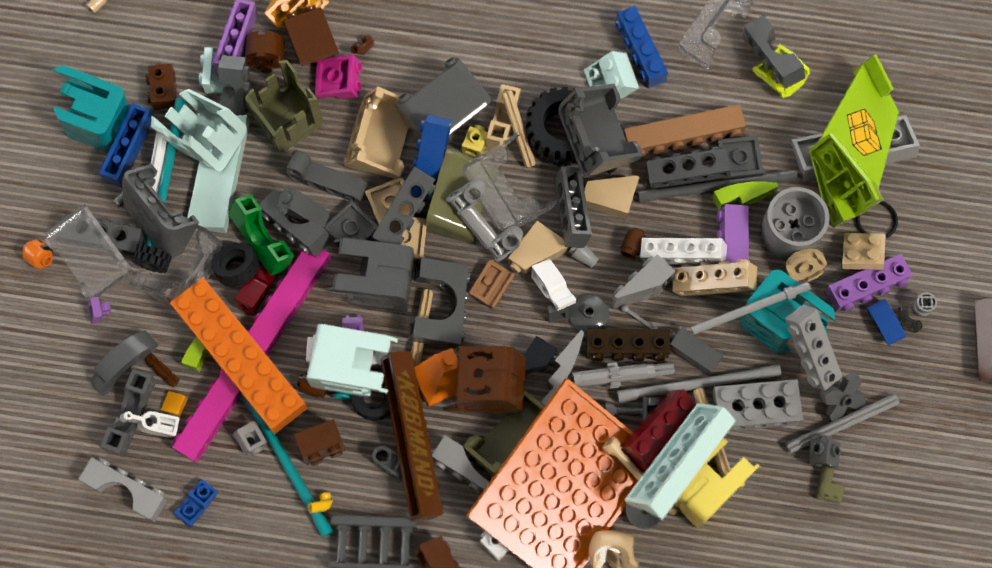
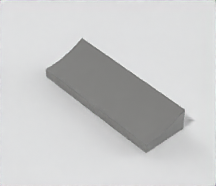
M906 115L897 118L885 164L917 158L920 145ZM823 133L792 139L791 145L797 159L802 182L816 180L809 148L819 141Z

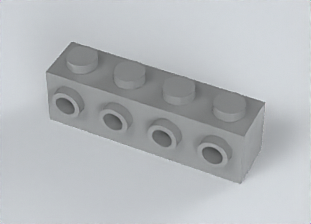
M802 305L786 317L785 320L788 325V331L794 340V347L801 358V365L808 376L809 384L812 387L825 391L843 376L818 310Z

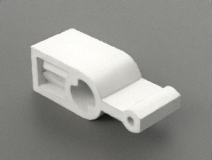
M550 258L532 266V279L547 299L550 298L558 311L576 303V298L567 288L563 276Z
M152 411L141 416L125 412L120 415L119 420L121 422L137 423L138 428L144 433L172 438L176 436L180 417ZM148 418L152 420V425L147 426L145 420Z

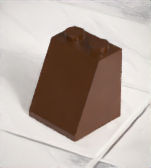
M315 4L304 8L305 12L298 14L295 11L286 14V19H283L300 66H305L339 53L321 7L316 8Z

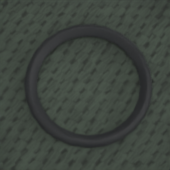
M882 201L879 204L887 207L894 218L893 227L886 234V238H888L897 229L898 217L894 208L887 202ZM860 215L857 216L856 225L859 231L867 233L861 226Z

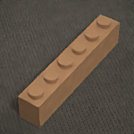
M739 104L625 128L623 133L627 143L630 141L637 142L641 147L643 156L648 153L660 154L672 148L673 150H679L691 144L692 146H698L710 140L717 142L729 136L736 138L744 133L746 124Z

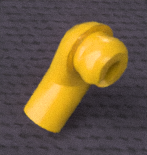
M329 492L321 493L319 495L321 501L308 504L309 512L316 513L328 510L333 503L331 494Z

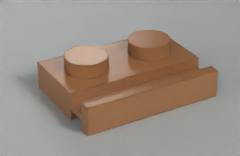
M489 260L469 291V296L490 306L494 310L514 279L515 274Z

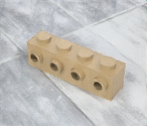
M741 259L737 263L720 261L715 265L700 263V266L683 264L679 268H674L673 292L680 296L757 290V266L750 263L749 260Z

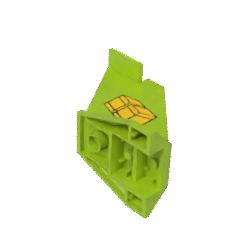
M877 54L870 57L853 71L855 77L822 136L815 145L809 148L821 198L828 208L829 220L833 228L863 214L884 200L879 191V186L899 111L891 95H887L894 88Z

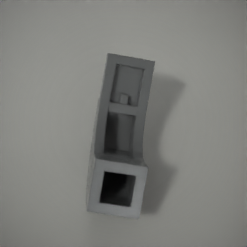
M146 330L130 336L113 348L94 368L96 373L90 382L102 395L108 394L118 379L129 368L145 360L155 351L159 344Z

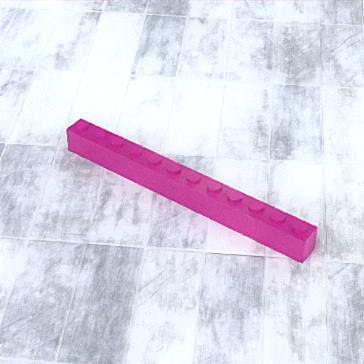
M300 249L298 252L299 257L295 262H291L287 269V275L284 279L281 278L276 285L277 290L273 296L270 295L264 304L266 307L262 313L259 312L255 316L252 328L250 330L247 329V332L267 356L330 262L331 256L326 250H323L315 258L310 253L306 255ZM222 368L219 371L220 376L218 379L210 384L208 388L209 393L205 399L202 398L198 402L195 414L189 416L186 420L183 432L178 433L173 440L174 445L172 448L196 464L242 394Z

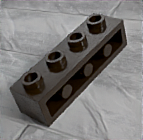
M587 329L586 358H591L593 361H601L603 358H612L613 361H622L624 358H632L633 361H643L645 358H653L654 361H664L670 355V329Z

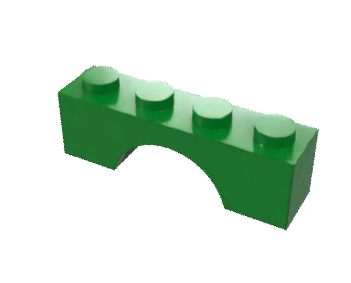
M250 194L235 199L228 214L270 276L287 270L294 255L284 240L277 242L268 235L262 221V208L255 198Z

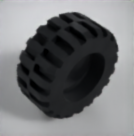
M562 86L561 90H557V87L550 88L549 93L546 91L540 93V99L535 98L532 101V106L528 108L525 131L531 149L534 148V154L537 157L543 156L542 161L546 163L549 160L553 161L555 166H559V163L571 166V162L574 161L575 164H578L569 140L556 139L545 129L546 120L555 114H559L560 104L573 91L568 90V86Z

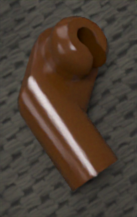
M365 35V38H361L363 44L352 45L351 52L361 55L367 53L374 46V40L370 35Z

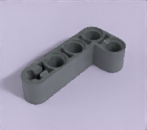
M298 150L293 151L286 167L290 179L340 198L352 200L355 203L361 202L368 183L360 178L312 162L309 155Z

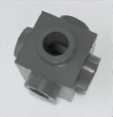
M824 435L820 436V439H811L809 464L819 468H838L841 443L832 440L833 437Z

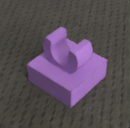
M99 297L90 298L88 310L91 323H100L103 316L110 314L109 302L100 304Z
M360 314L357 317L346 315L345 318H342V327L364 331L363 317Z

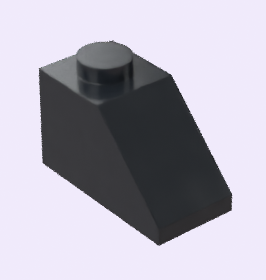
M536 336L523 355L526 357L525 375L545 371L549 365L552 367L555 359L558 357L556 355L557 348Z

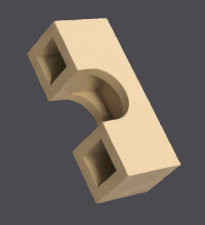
M501 84L494 118L491 120L486 137V147L506 151L512 125L502 93L512 90L518 107L521 94L520 88Z

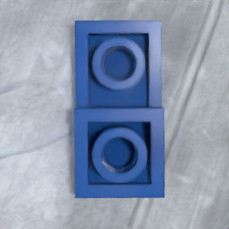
M886 299L867 307L869 315L888 346L906 337L900 322Z
M202 479L188 494V498L174 512V516L191 528L217 496L218 491Z

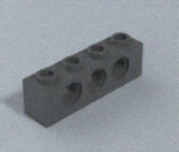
M713 147L709 151L703 152L695 150L686 155L677 153L668 158L654 157L650 161H646L651 189L731 177L727 149L722 147ZM705 161H712L713 165L706 167L703 163ZM686 164L693 165L691 170L683 169ZM667 167L674 169L669 174L663 172Z
M561 166L554 182L565 247L585 248L592 232L582 174L579 167Z
M413 167L371 238L378 242L401 245L405 239L402 237L405 229L408 231L411 229L415 222L412 219L416 212L420 213L425 205L423 199L426 194L430 196L436 185L433 184L435 179L418 168ZM415 186L420 189L421 195L418 198L411 196V187ZM402 204H407L410 207L408 215L400 213L399 208ZM392 221H396L400 225V230L397 233H393L389 229V224Z
M70 213V215H62L57 238L64 244L133 256L137 244L144 243L145 233L138 225L129 224V226H124L117 221L110 220L108 223L96 217L87 219L82 218L79 214ZM87 227L84 233H78L80 228ZM106 231L103 237H98L99 232ZM120 235H126L124 240L117 241V238Z

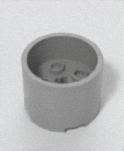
M802 187L785 189L772 199L762 219L760 229L764 241L763 244L773 255L788 260L791 255L800 250L815 249L828 228L829 211L824 200L812 190Z

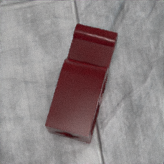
M260 263L257 274L254 275L252 280L243 285L234 298L235 307L253 316L279 273L270 276L264 265Z

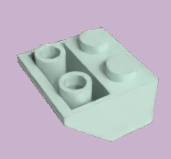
M611 51L584 69L590 87L615 84L620 94V99L639 89L627 53Z

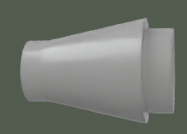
M587 245L585 248L571 247L568 251L572 258L588 265L590 268L599 260Z

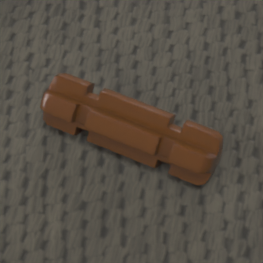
M150 354L145 359V362L161 378L166 380L171 387H175L180 379L161 361H158L159 359L154 354Z

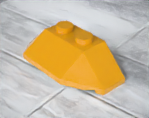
M271 0L264 14L277 28H285L283 19H286V14L295 11L298 14L305 12L304 8L314 4L316 8L321 7L323 9L329 3V0Z

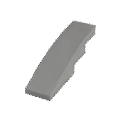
M582 330L555 359L554 366L558 370L548 380L547 386L552 390L541 401V404L544 406L565 378L569 379L584 336Z

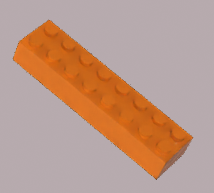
M204 277L170 302L177 314L274 435L308 409L306 403Z

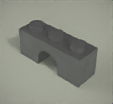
M222 55L218 65L219 83L228 84L231 87L224 86L220 97V105L230 109L235 115H245L248 109L245 97L250 91V82H247L250 67L246 66L245 57Z

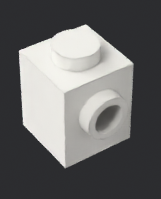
M484 531L481 537L483 539L480 540V544L497 561L501 560L510 551Z

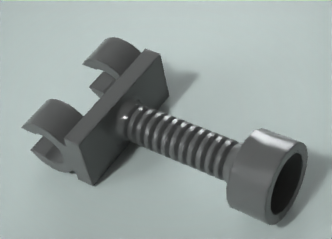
M643 397L642 408L640 409L616 407L613 402H605L604 409L613 416L616 414L641 416L642 423L647 418V407L656 408L659 405V398Z

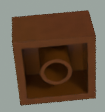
M334 419L294 434L306 465H318L323 462L322 459L329 456L331 458L338 457L343 454L342 451L346 450Z

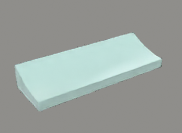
M236 115L246 125L247 131L222 171H217L199 162L187 217L190 218L192 215L196 217L199 221L196 229L227 234L230 219L228 213L234 200L250 124L247 115Z
M697 403L626 497L625 501L629 506L642 509L663 520L736 420L724 406Z

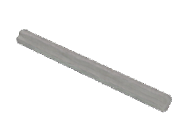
M892 394L785 444L786 449L789 453L811 445V439H820V436L833 435L897 406L899 400L895 394Z

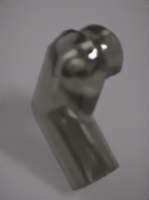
M908 306L898 308L899 320L903 328L911 333H917L922 329L923 325L920 320L917 321L910 318Z

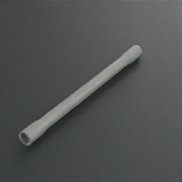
M777 364L760 367L759 369L686 381L618 390L617 399L618 403L643 397L669 394L673 390L684 389L688 391L755 379L780 377L781 368Z

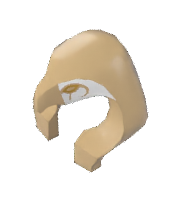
M614 530L597 531L589 544V559L592 568H601L606 560L611 568H637L638 562L634 560L633 555L634 537L632 533ZM619 553H621L622 555V563L624 567L620 566Z

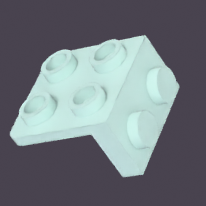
M205 47L204 54H201L200 58L203 73L199 74V84L203 86L205 93L222 94L224 86H231L219 83V78L216 76L214 67H212V61L215 56L213 48Z

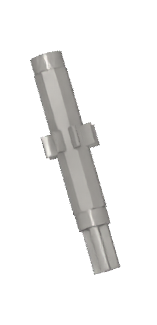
M617 362L607 363L604 369L571 373V381L578 387L609 384V389L619 388L621 382L671 375L675 373L673 362L621 367L617 366Z

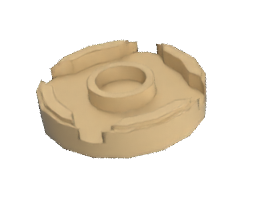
M803 249L795 252L788 258L785 269L787 274L795 281L804 280V282H808L823 274L827 262L825 256L819 250Z

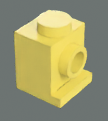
M469 126L464 143L462 144V153L481 159L488 133L483 126Z

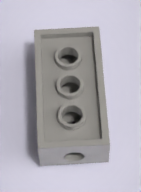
M798 379L717 386L712 391L713 405L724 406L736 420L729 431L797 426L803 421ZM773 401L780 402L782 408L776 407ZM753 403L760 404L761 409L754 408ZM732 405H738L741 411H735Z

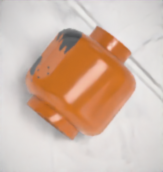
M34 239L23 246L22 257L32 267L43 269L51 264L53 250L41 240Z

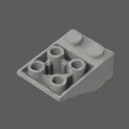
M658 254L653 259L649 257L643 263V268L639 273L637 271L632 273L628 278L629 282L625 286L620 285L615 290V295L612 298V308L616 309L622 305H630L658 296L672 282L675 270Z

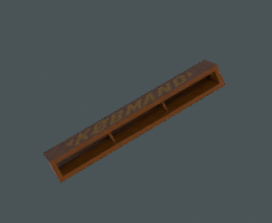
M411 351L389 352L380 358L382 373L384 374L385 389L388 390L386 394L411 522L434 519L443 515V504L440 499L439 483L436 479L435 463L430 449L431 443L428 438L427 422L422 408L423 402L418 388L419 382L415 372V361Z

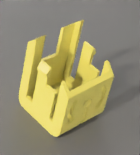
M724 437L674 503V506L678 507L681 513L698 529L738 489L744 486L745 480L760 466L759 464L753 466L743 457L722 479L707 463L728 443Z

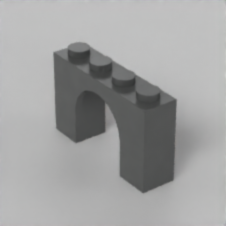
M424 257L416 261L414 282L442 288L450 298L451 310L448 317L443 320L414 317L410 321L408 341L449 348H457L463 343L465 338V332L462 331L463 323H465L467 317L464 308L468 301L466 286L470 280L468 265Z

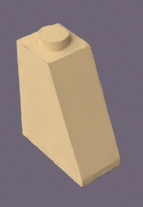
M639 176L587 181L586 187H584L587 208L627 220Z
M536 221L522 239L519 247L509 256L508 264L515 273L519 274L520 272L526 275L532 271L533 265L549 258L552 261L567 253L569 247H565L563 238L539 221Z

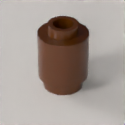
M639 228L628 229L621 245L622 250L620 253L623 256L635 259L640 254L642 238H647L644 235V231Z
M307 372L304 376L300 375L297 382L299 392L315 398L325 397L327 390L310 386L306 379Z

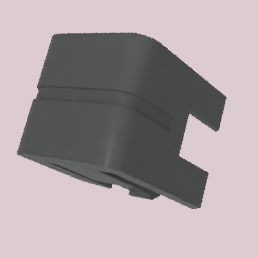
M350 238L335 239V243H340L338 254L362 258L360 276L337 273L334 276L333 287L327 288V291L345 293L349 303L358 307L398 312L408 311L415 264L414 249L412 247Z

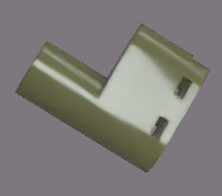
M821 467L816 498L839 504L843 499L845 487L832 483L834 469Z

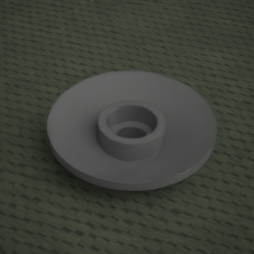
M581 295L576 298V303L569 307L571 325L579 332L582 330L584 334H586L587 329H603L608 322V306L603 299L596 295ZM591 309L593 314L587 315L585 311Z

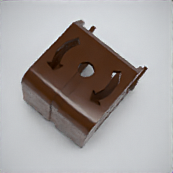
M471 346L456 349V353H459L455 399H452V403H455V408H447L448 412H523V383L525 382L526 357L509 346ZM468 388L473 391L485 390V394L470 395L465 391Z

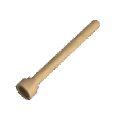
M615 437L607 440L602 449L608 455L616 456L639 481L644 474L621 450V443ZM673 505L668 512L671 515H675L677 509Z

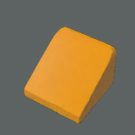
M168 391L161 411L181 417L188 400L187 396Z

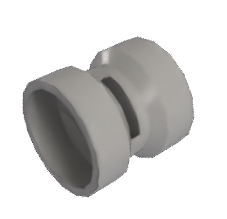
M929 292L920 294L912 304L913 312L919 317H927L936 308L937 299Z

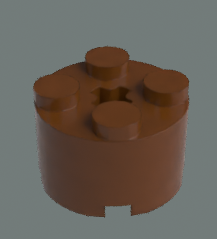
M258 31L247 34L244 53L246 66L261 69V72L271 73L272 69L279 68V61L284 60V38L280 34L265 31V34H258Z

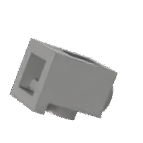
M255 421L243 426L232 434L245 455L249 453L252 456L263 451L262 446L267 443ZM247 439L252 441V445H249Z

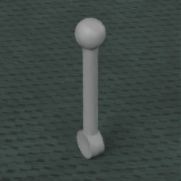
M627 305L621 306L622 312L629 313L631 316H633L641 323L649 327V329H658L657 325H651L646 320H644L636 313L631 311Z

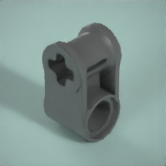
M385 446L376 447L372 454L374 464L394 478L403 481L398 453ZM384 452L388 455L386 461L380 462L376 459L377 454Z

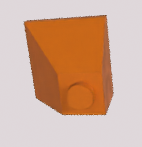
M453 348L435 354L415 366L416 377L419 382L418 388L428 407L455 397L458 358Z

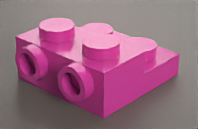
M354 55L325 58L317 61L315 96L318 99L358 97V91H361L362 88L359 80V73H362L363 70L362 63Z

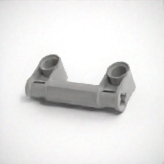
M473 179L463 187L452 192L446 198V201L454 206L457 210V215L464 221L484 248L489 249L494 255V260L499 262L519 247L523 238V231L517 226H510L498 235L474 207L482 199L486 186L483 181ZM471 189H476L479 194L473 193ZM509 236H513L517 240H511Z

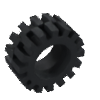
M137 244L131 261L141 268H146V270L167 273L172 256L166 251L154 248V246Z

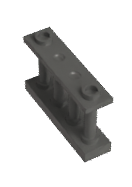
M332 516L331 525L336 527L338 531L336 563H329L328 567L415 568V566H409L410 533H412V530H417L418 521L411 522L410 518ZM349 528H357V531H359L357 564L345 563L346 532L349 531ZM370 529H379L378 532H380L379 564H366L367 537ZM391 529L400 530V533H402L400 565H387L388 542Z

